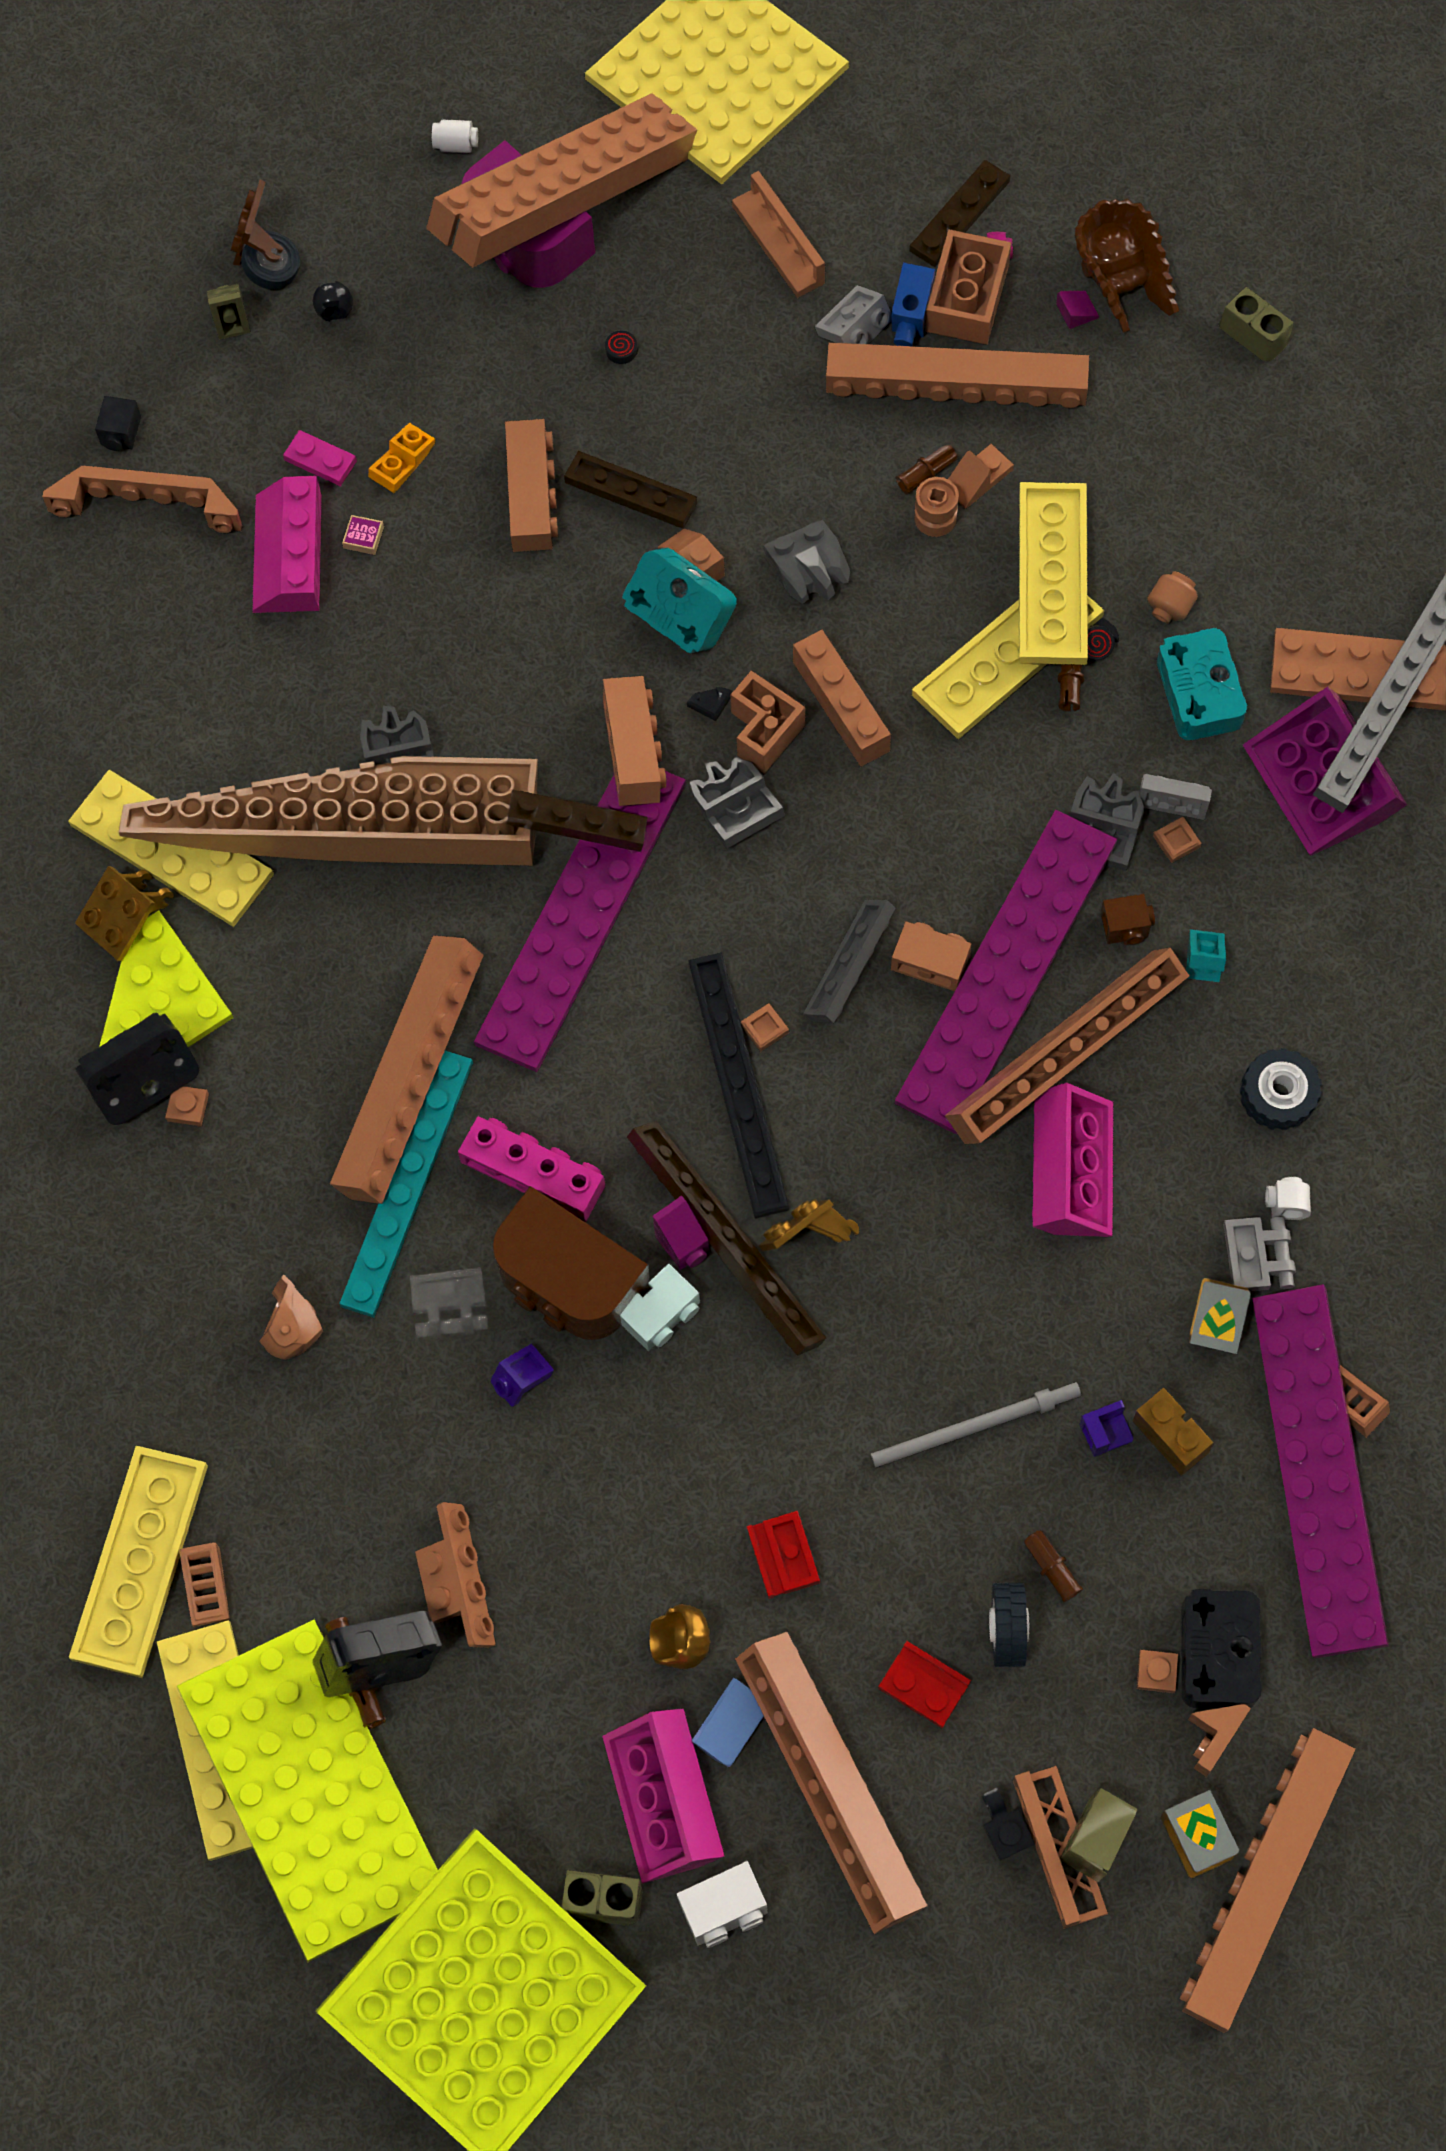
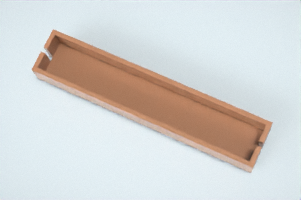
M651 93L434 197L426 229L446 246L452 244L457 222L460 219L452 251L473 268L688 160V152L692 148L697 129L679 114H671L672 109Z

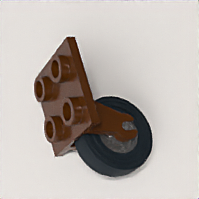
M259 180L256 191L249 189L230 251L236 252L233 265L239 266L240 262H242V268L246 276L253 283L266 289H280L290 284L295 278L300 265V257L296 246L289 238L277 232L264 231L255 221L266 183L263 180Z

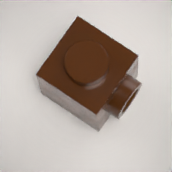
M1144 894L1103 900L1101 918L1107 944L1123 942L1125 945H1136L1143 942L1145 938H1148L1151 926L1155 925V915L1152 905L1147 906Z

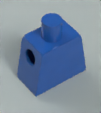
M903 263L891 314L892 331L896 332L894 338L896 346L912 347L915 336L924 337L926 308L935 280V269Z

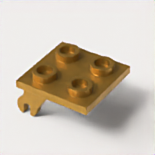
M108 866L75 922L78 927L117 961L123 960L149 914L153 911L164 909L169 905L163 900L164 898L174 897L168 888H162L158 892H140L147 887L142 881L144 879H152V875L146 870H140L136 874H120L115 868Z
M813 1199L810 1202L807 1200L791 1212L794 1217L789 1222L787 1220L782 1224L778 1222L763 1234L766 1240L758 1246L762 1251L778 1249L803 1228L829 1237L835 1242H842V1240L850 1241L851 1231L854 1235L859 1234V1227L855 1221L844 1219L833 1209V1204L829 1199L823 1201Z

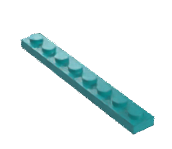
M444 1051L382 1204L377 1206L339 1303L342 1308L375 1317L472 1068L473 1060L471 1058Z

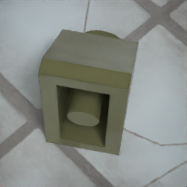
M239 284L224 285L207 291L208 302L219 340L251 333Z

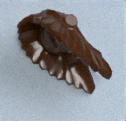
M1128 198L1121 201L1117 199L1099 201L1093 208H1089L1086 214L1080 216L1078 226L1075 227L1077 250L1083 259L1081 263L1083 273L1087 278H1093L1100 288L1103 297H1106L1107 304L1115 318L1118 319L1122 332H1128L1130 328L1119 295L1132 291L1138 286H1144L1150 302L1156 304L1168 316L1179 312L1178 304L1174 300L1176 291L1171 284L1173 278L1168 273L1170 264L1165 258L1166 251L1161 246L1163 236L1157 232L1159 223L1153 221L1151 211H1146L1142 203H1132Z

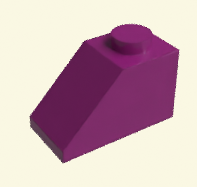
M680 1196L652 1216L655 1238L680 1270L687 1265L693 1268L707 1257L706 1252L709 1251L708 1238L683 1196Z

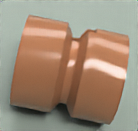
M932 477L920 483L917 488L914 520L917 528L928 536L939 537L946 535L956 525L959 493L957 487L950 480L944 477Z

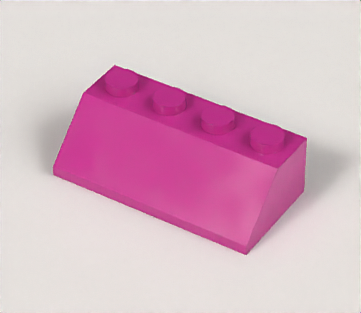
M317 476L283 477L256 495L253 613L319 611L322 495Z
M1069 1083L1050 1087L1034 1100L1033 1227L1053 1235L1111 1237L1113 1218V1102Z
M684 1709L650 1712L602 1736L642 1884L699 1868L725 1857Z

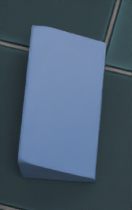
M733 1678L692 1739V1742L708 1756L727 1767L733 1764L764 1717L751 1689Z

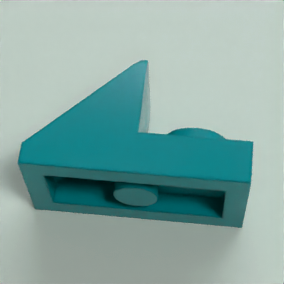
M1190 929L1186 971L1189 974L1188 979L1220 982L1221 971L1224 972L1226 962L1225 934Z

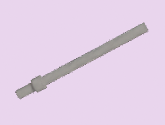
M1077 1382L1049 1391L1047 1388L1035 1392L1032 1398L882 1449L870 1455L876 1468L1036 1411H1040L1041 1414L1055 1409L1056 1404L1081 1396V1392Z

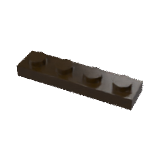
M984 160L910 244L909 252L931 266L936 267L940 262L948 230L966 233L1008 185L1011 175Z
M581 451L577 452L564 475L565 483L682 529H684L697 505V496Z
M513 789L506 825L641 852L644 845L647 817Z

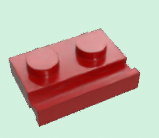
M798 1511L762 1521L763 1523L753 1526H747V1532L768 1599L820 1584L818 1572Z
M906 1641L901 1652L878 1686V1689L943 1729L971 1680Z

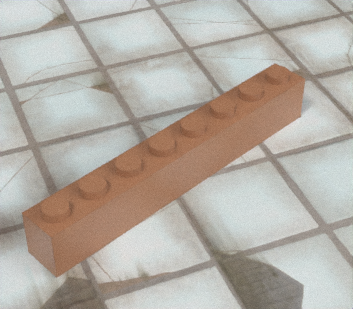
M829 343L826 393H833L841 397L849 396L850 394H864L870 398H880L883 395L898 396L904 400L924 397L940 402L947 399H963L968 403H977L984 400L996 401L1002 405H1008L1013 402L1029 403L1032 406L1061 404L1066 408H1074L1078 405H1086L1089 355Z
M433 936L330 1182V1185L349 1199L382 1204L484 956L465 938Z
M1171 948L1153 950L949 1111L945 1117L964 1144L981 1143L1186 980L1189 974Z
M788 1632L752 1644L735 1660L873 1933L876 1934L909 1919L927 1907V1904Z
M1315 1728L1310 1731L1307 1737L1302 1734L1299 1736L1291 1754L1297 1758L1292 1771L1284 1769L1276 1786V1789L1282 1792L1276 1805L1268 1804L1260 1821V1824L1266 1826L1260 1840L1253 1837L1244 1856L1245 1859L1250 1861L1244 1875L1237 1872L1228 1893L1234 1896L1228 1910L1221 1907L1212 1928L1218 1931L1212 1945L1205 1942L1197 1958L1196 1964L1202 1966L1196 1980L1189 1977L1179 1999L1186 2002L1182 2012L1222 2033L1229 2030L1355 1752V1748Z

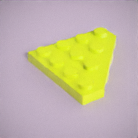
M159 910L146 919L121 961L100 1046L156 1012L160 1016L164 1013L168 1016L188 1047L233 1019L230 1010Z

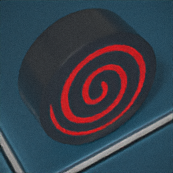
M627 331L611 333L605 341V351L608 359L616 364L631 362L638 352L637 340L634 335Z
M1100 625L1087 628L1088 657L1094 660L1105 659L1112 653L1115 646L1113 634L1106 627Z

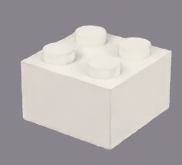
M748 1861L677 1893L679 1904L697 1945L705 1943L707 1948L727 1940V1932L739 1926L744 1932L764 1922L762 1919L763 1915L768 1913L766 1901Z

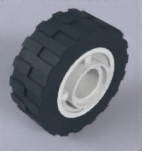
M1280 1048V1050L1271 1049L1263 1055L1262 1053L1258 1055L1254 1062H1251L1241 1080V1103L1246 1108L1247 1115L1256 1120L1255 1123L1260 1126H1267L1268 1129L1272 1130L1275 1128L1288 1130L1289 1127L1295 1128L1299 1126L1302 1121H1306L1311 1116L1321 1098L1322 1091H1320V1087L1322 1086V1081L1318 1077L1319 1072L1316 1066L1313 1067L1310 1063L1311 1060L1307 1057L1304 1058L1299 1052L1295 1050L1293 1052L1288 1051L1285 1048ZM1281 1084L1285 1086L1289 1094L1280 1095L1276 1093L1273 1085Z
M993 1583L992 1608L989 1610L990 1642H992L994 1667H1025L1027 1642H1029L1028 1608H1026L1024 1583Z

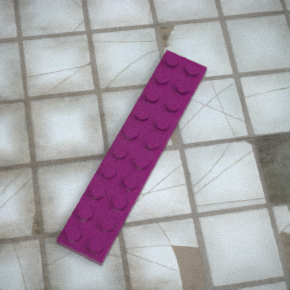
M665 771L666 788L660 789V803L619 806L615 777L613 775L597 807L647 817L642 851L638 852L579 840L474 1040L475 1046L538 1072L686 785V779Z
M1055 809L895 1099L896 1105L958 1135L945 1115L987 1082L1117 844L1116 838Z
M1322 1284L1252 1298L1312 1657L1320 1658L1389 1647L1327 1289Z

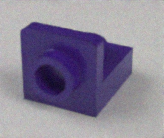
M531 1343L499 1362L491 1378V1383L496 1393L513 1407L520 1402L525 1392L549 1379L554 1369Z

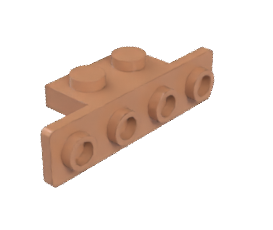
M440 1503L437 1505V1511L444 1540L415 1551L428 1611L433 1623L444 1622L461 1615L468 1645L470 1647L490 1648L495 1646L494 1625L487 1609L486 1591L480 1579L477 1566V1552L471 1540L468 1515L462 1504Z

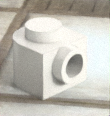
M1298 1177L1283 1178L1281 1181L1277 1180L1275 1186H1267L1265 1205L1266 1207H1271L1272 1218L1284 1217V1220L1308 1218L1311 1215L1310 1186L1302 1182V1179Z

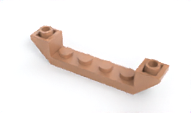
M81 466L44 490L42 496L48 512H52L59 517H69L70 514L81 515L85 493L98 498H104L107 495L121 496L130 501H136L139 498L153 499L161 504H169L171 501L185 502L193 507H201L205 504L204 514L209 528H213L220 533H229L231 530L241 531L242 523L236 507L211 478Z

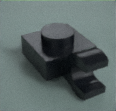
M997 1788L983 1794L982 1799L993 1820L984 1824L983 1827L999 1861L1035 1845L1019 1809L1008 1813Z

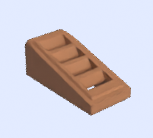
M1340 1365L1343 1387L1345 1388L1349 1385L1352 1388L1345 1395L1350 1424L1367 1438L1390 1413L1389 1402ZM1360 1395L1363 1398L1362 1401L1354 1409L1350 1408L1349 1405ZM1370 1405L1373 1406V1408H1372V1409L1368 1412V1414L1363 1418V1417L1361 1416L1362 1413H1363Z
M208 1543L180 1549L192 1626L230 1620L220 1547L217 1543ZM211 1558V1563L192 1566L193 1560ZM213 1572L214 1578L194 1581L195 1575ZM216 1587V1593L196 1596V1591ZM215 1602L219 1604L218 1609L202 1612L198 1610L200 1605Z

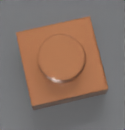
M183 1086L171 1093L165 1117L167 1122L202 1126L209 1096L208 1091Z
M1140 1650L1137 1689L1175 1693L1178 1654Z

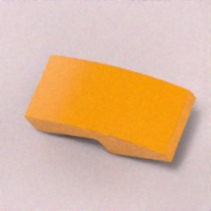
M407 424L389 441V450L369 468L368 477L395 493L428 455L435 444V438L413 424Z

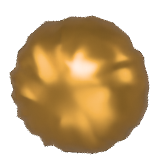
M680 1604L668 1609L665 1615L652 1621L649 1643L651 1655L655 1663L685 1670L694 1668L702 1662L708 1653L711 1641L709 1637L710 1629L701 1610L690 1605Z

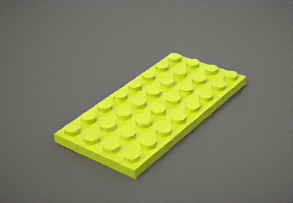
M315 1620L177 1685L181 1698L307 1963L398 1917L438 1871L368 1727L364 1728L360 1712L353 1697H350L349 1693L335 1697H325L312 1663L324 1639Z

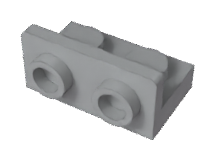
M857 285L815 328L820 337L835 343L869 344L892 321L891 312L883 294Z
M1144 774L1139 794L1144 808L1204 820L1210 803L1212 789L1197 783Z

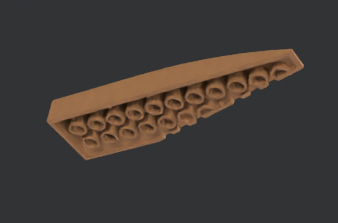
M401 756L390 758L391 763L374 765V761L359 764L360 768L345 771H340L339 767L326 769L325 773L310 777L308 773L251 782L252 787L236 790L235 786L220 788L221 792L208 795L201 796L200 792L186 794V797L179 800L170 801L168 797L125 804L123 805L119 836L190 848L295 859L533 866L536 830L506 825L513 789L537 794L538 759Z

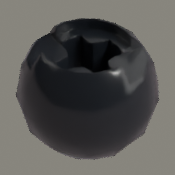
M335 281V283H322L313 295V307L317 315L325 321L345 319L352 310L353 297L349 289L338 281Z

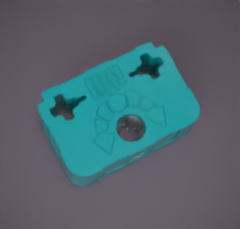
M660 548L644 553L630 583H628L622 598L626 600L624 606L688 653L713 648L736 607L735 595L670 548Z
M1210 628L1164 639L1163 645H1160L1157 666L1179 736L1185 740H1195L1240 729L1245 718L1247 703L1239 684L1238 674L1234 661H1232L1224 632L1217 628Z

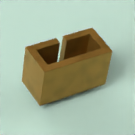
M1163 1388L1136 1410L1133 1422L1182 1476L1210 1452L1213 1441L1192 1418L1187 1422L1183 1420L1186 1414L1185 1410Z

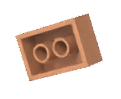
M948 230L926 308L925 332L988 345L1009 267L1011 242Z

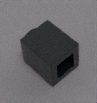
M104 396L95 427L102 446L112 451H120L122 448L133 449L141 420L136 400Z

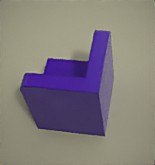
M1122 1400L1082 1415L1079 1425L1093 1457L1133 1441L1132 1433L1123 1415L1125 1406Z

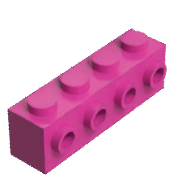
M479 1116L476 1118L458 1150L462 1164L523 1193L531 1186L582 1221H587L605 1188L604 1176L601 1175L602 1172L597 1167L586 1162L580 1165L570 1160V1156L558 1148L552 1147L551 1150L538 1145V1140L531 1135L523 1132L517 1135L507 1130L508 1127L495 1118H489L488 1120Z

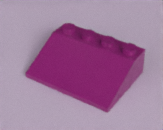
M1328 686L1243 744V747L1310 856L1380 824L1407 806L1406 801L1378 757H1376L1343 813L1313 796V793L1356 723L1341 697Z

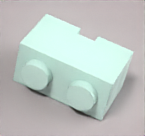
M670 1264L648 1282L652 1289L644 1297L637 1293L620 1315L622 1326L648 1351L655 1345L658 1348L663 1346L674 1333L672 1329L681 1320L687 1323L699 1311L697 1306L700 1303L699 1292Z

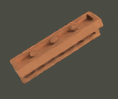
M759 171L751 174V190L733 199L732 207L793 293L799 298L825 284V262Z
M1057 1766L1030 1774V1771L1015 1775L1013 1783L1063 1929L1107 1915L1108 1912L1095 1880L1086 1876L1089 1884L1087 1886L1080 1882L1083 1873L1079 1872L1076 1879L1064 1873L1060 1857L1075 1830L1076 1821ZM1049 1777L1052 1778L1056 1794L1051 1805L1039 1800L1034 1782ZM1058 1798L1063 1812L1054 1808ZM1042 1808L1048 1810L1046 1815H1044ZM1051 1812L1067 1821L1069 1831L1063 1842L1051 1835L1047 1823ZM1055 1845L1060 1847L1059 1852H1057ZM1068 1882H1070V1883L1073 1884L1071 1890H1070V1887H1069ZM1077 1886L1092 1894L1097 1907L1096 1910L1079 1915L1073 1899Z

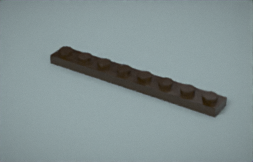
M653 1121L633 1128L627 1138L636 1148L638 1154L643 1157L675 1200L683 1196L708 1238L710 1245L720 1256L722 1262L727 1265L738 1279L743 1289L748 1292L759 1306L765 1317L770 1320L784 1338L786 1344L797 1356L819 1347L825 1341L826 1336L659 1123Z

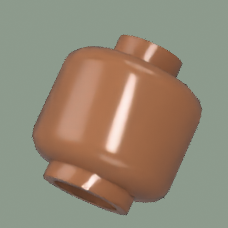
M1173 571L1172 574L1162 575L1148 596V603L1154 609L1152 615L1166 624H1169L1171 619L1183 621L1197 600L1198 594L1194 589L1196 584L1187 576Z

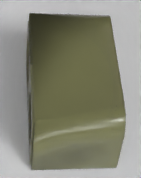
M1245 287L1225 307L1219 322V328L1261 360L1272 361L1288 346L1294 322L1249 288ZM1244 306L1254 313L1244 315L1238 312L1237 308ZM1261 319L1265 320L1279 332L1275 334L1265 332L1260 325Z
M1102 1788L1096 1790L1089 1797L1060 1860L1099 1882L1107 1875L1103 1869L1110 1870L1136 1815L1137 1808Z
M567 1870L562 1908L573 1919L631 1926L640 1917L643 1889L640 1880L636 1878ZM579 1878L589 1880L595 1889L593 1900L585 1906L574 1905L568 1898L569 1885ZM616 1883L628 1885L633 1893L631 1905L622 1911L613 1910L606 1902L607 1890Z

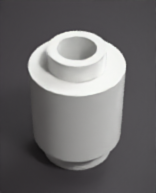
M441 120L440 123H433V149H440V152L471 153L472 147L478 146V128L473 127L472 121Z

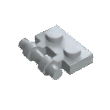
M1261 1217L1224 1221L1223 1226L1233 1285L1246 1287L1249 1292L1269 1290L1271 1287L1270 1276L1275 1275L1279 1276L1280 1289L1295 1287L1293 1274L1296 1273L1295 1262L1290 1259L1288 1246L1291 1243L1290 1230L1286 1229L1284 1217L1271 1218L1272 1230L1264 1231L1262 1229ZM1265 1245L1274 1246L1276 1261H1267Z

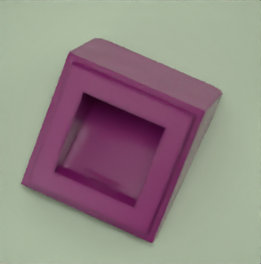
M1060 291L1057 293L1056 305L1069 329L1099 319V315L1086 291Z

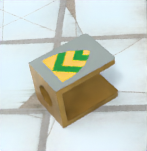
M1204 1278L1200 1287L1189 1342L1237 1354L1251 1295L1246 1287Z
M1210 1790L1165 1810L1160 1817L1190 1878H1194L1231 1861L1239 1853V1848Z

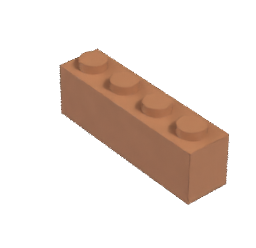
M544 419L505 422L510 533L513 552L553 549L552 537H558L557 517H551L550 509L557 508L555 488L549 489V480H555L554 460H548L547 452L554 451L552 431L546 432Z
M820 630L793 644L794 665L859 765L863 766L890 752V732L824 631Z
M643 676L603 679V707L619 806L660 803V789L666 788L665 768L658 767V762L662 761L660 741L654 742L653 737L657 735L656 715H650L649 710L653 709L652 690L645 689Z

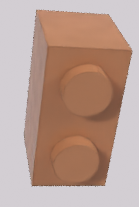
M905 922L892 956L891 970L955 991L970 958L972 943L967 942L965 938L957 934L949 933L945 935L936 932L932 927L924 923L917 922L912 924Z

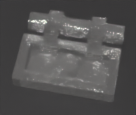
M481 1267L410 1276L413 1312L415 1315L428 1313L429 1322L415 1324L417 1338L431 1336V1340L441 1339L444 1334L463 1332V1335L475 1334V1330L488 1329L487 1315L473 1316L472 1307L486 1306ZM460 1309L461 1318L440 1319V1311Z

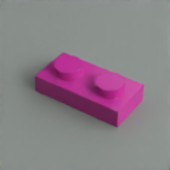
M301 430L298 431L283 454L286 462L340 487L357 462L355 455Z

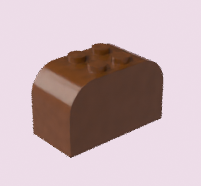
M531 1186L500 1225L494 1237L493 1250L499 1273L506 1288L516 1296L514 1298L515 1302L529 1312L536 1309L545 1315L543 1320L559 1332L564 1328L582 1339L597 1340L605 1338L620 1328L622 1325L620 1315L637 1293L643 1297L650 1287L648 1285V1282H650L648 1264Z

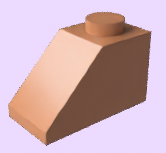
M683 529L658 546V549L670 548L716 581L725 576L724 557L703 534Z

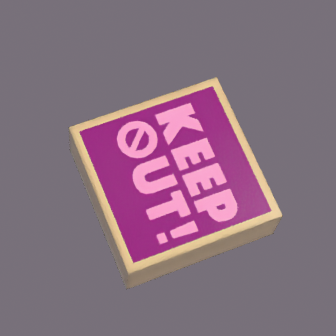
M351 515L342 542L343 548L375 555L384 529L383 521Z

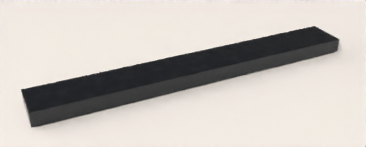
M722 952L690 959L688 964L754 1218L789 1211L788 1201Z

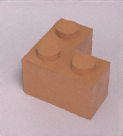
M753 671L749 672L731 694V713L748 724L737 737V756L752 762L757 770L765 774L804 728L805 707Z

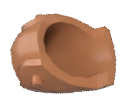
M283 1274L272 1292V1295L277 1299V1303L263 1337L259 1342L274 1357L287 1360L309 1349L321 1336L323 1329L312 1305L307 1299H304L296 1290L295 1285Z

